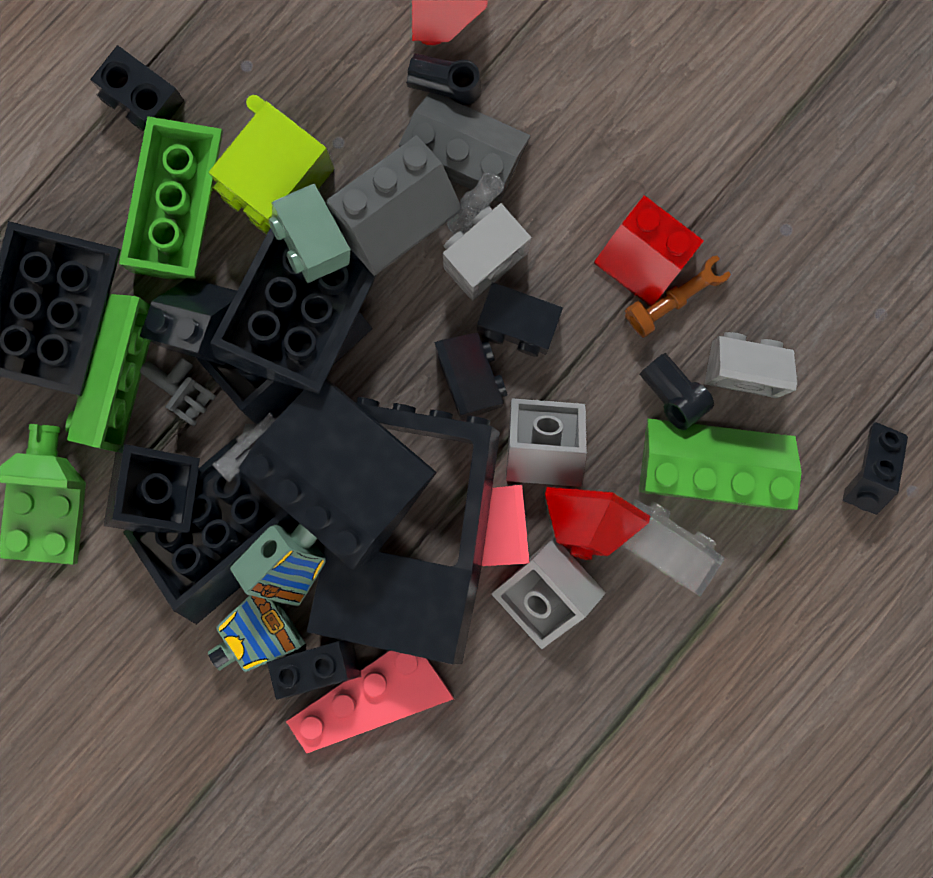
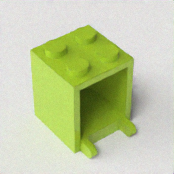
M251 95L247 98L246 105L255 114L254 117L208 173L216 182L213 188L221 195L220 198L237 212L242 207L244 209L243 212L250 218L249 221L263 233L267 234L270 229L269 218H272V202L312 184H315L317 189H319L333 172L334 167L328 150L323 144L269 102H265L257 95Z

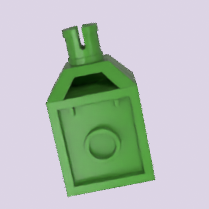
M29 424L28 430L30 431L26 454L16 453L0 466V483H6L0 535V558L72 565L78 563L86 482L67 458L58 457L57 445L61 427Z

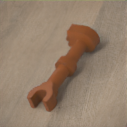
M718 255L709 258L703 264L698 275L679 288L674 286L666 291L667 296L648 309L639 300L626 308L625 317L634 330L641 337H646L655 330L654 322L674 308L677 310L681 309L687 304V299L708 285L719 286L728 280L731 275L729 271L721 276H716L711 271V267L720 259Z

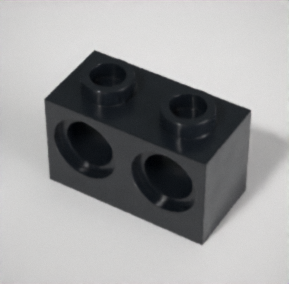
M119 45L114 48L90 79L99 90L96 96L113 110L120 106L128 112L125 118L141 131L145 130L147 116L170 120L184 102V99L174 86ZM128 77V81L123 87L114 88L119 78ZM151 98L158 99L155 107L150 110H143V105L147 100Z
M337 641L267 662L276 700L362 677L353 642Z

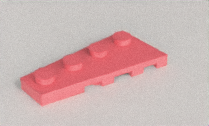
M389 650L361 669L362 677L342 682L289 718L286 723L305 752L310 753L453 700L454 696L429 659Z

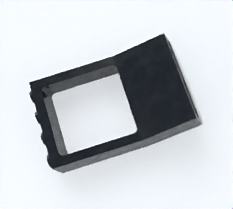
M357 397L356 404L386 429L473 444L458 562L454 566H447L378 552L371 562L352 570L325 546L324 556L326 557V563L319 573L307 632L448 664H462L481 574L500 432L493 426H489L490 420L482 417L467 416L466 421L452 419L453 414L441 410L431 409L429 415L415 413L416 408L409 405L393 403V408L389 409L379 407V401Z

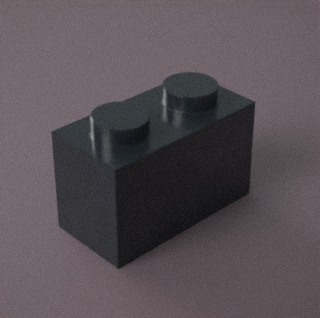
M492 282L477 323V331L483 332V339L502 345L504 340L517 344V350L524 354L538 357L540 352L546 355L563 307Z

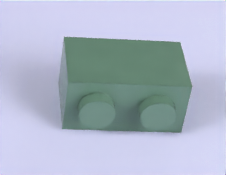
M315 184L272 202V218H269V224L277 240H285L290 250L286 252L287 258L296 274L302 272L307 283H310L349 265L351 249Z

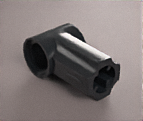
M414 53L410 60L406 82L407 87L451 97L462 105L472 104L479 98L481 94L480 73L478 67L469 60L451 62ZM461 78L473 80L472 84L465 88L455 85Z
M667 353L661 354L639 374L664 403V413L668 420L680 430L688 429L714 407V400L708 389L698 382L691 383Z

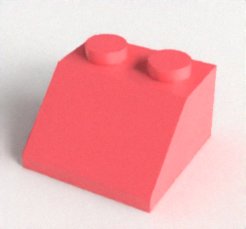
M522 485L492 488L482 566L529 563Z

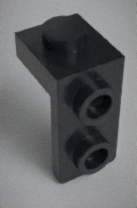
M877 422L872 424L869 430L862 470L845 488L842 501L854 505L863 511L878 515L899 492L908 440L906 434Z

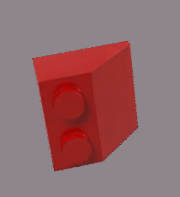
M644 195L619 226L594 261V264L651 307L672 283L704 240Z

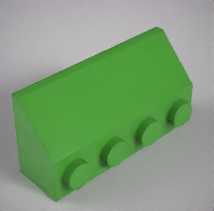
M147 116L119 264L129 272L164 279L196 278L214 179L208 172L218 161L223 135L222 129Z
M109 294L83 394L78 396L75 410L69 413L66 421L68 441L117 452L123 446L142 375L140 369L145 363L150 341L139 337L150 305L141 298L130 295Z
M648 418L639 492L780 510H798L802 471L796 436L693 424L686 430H680L670 421Z

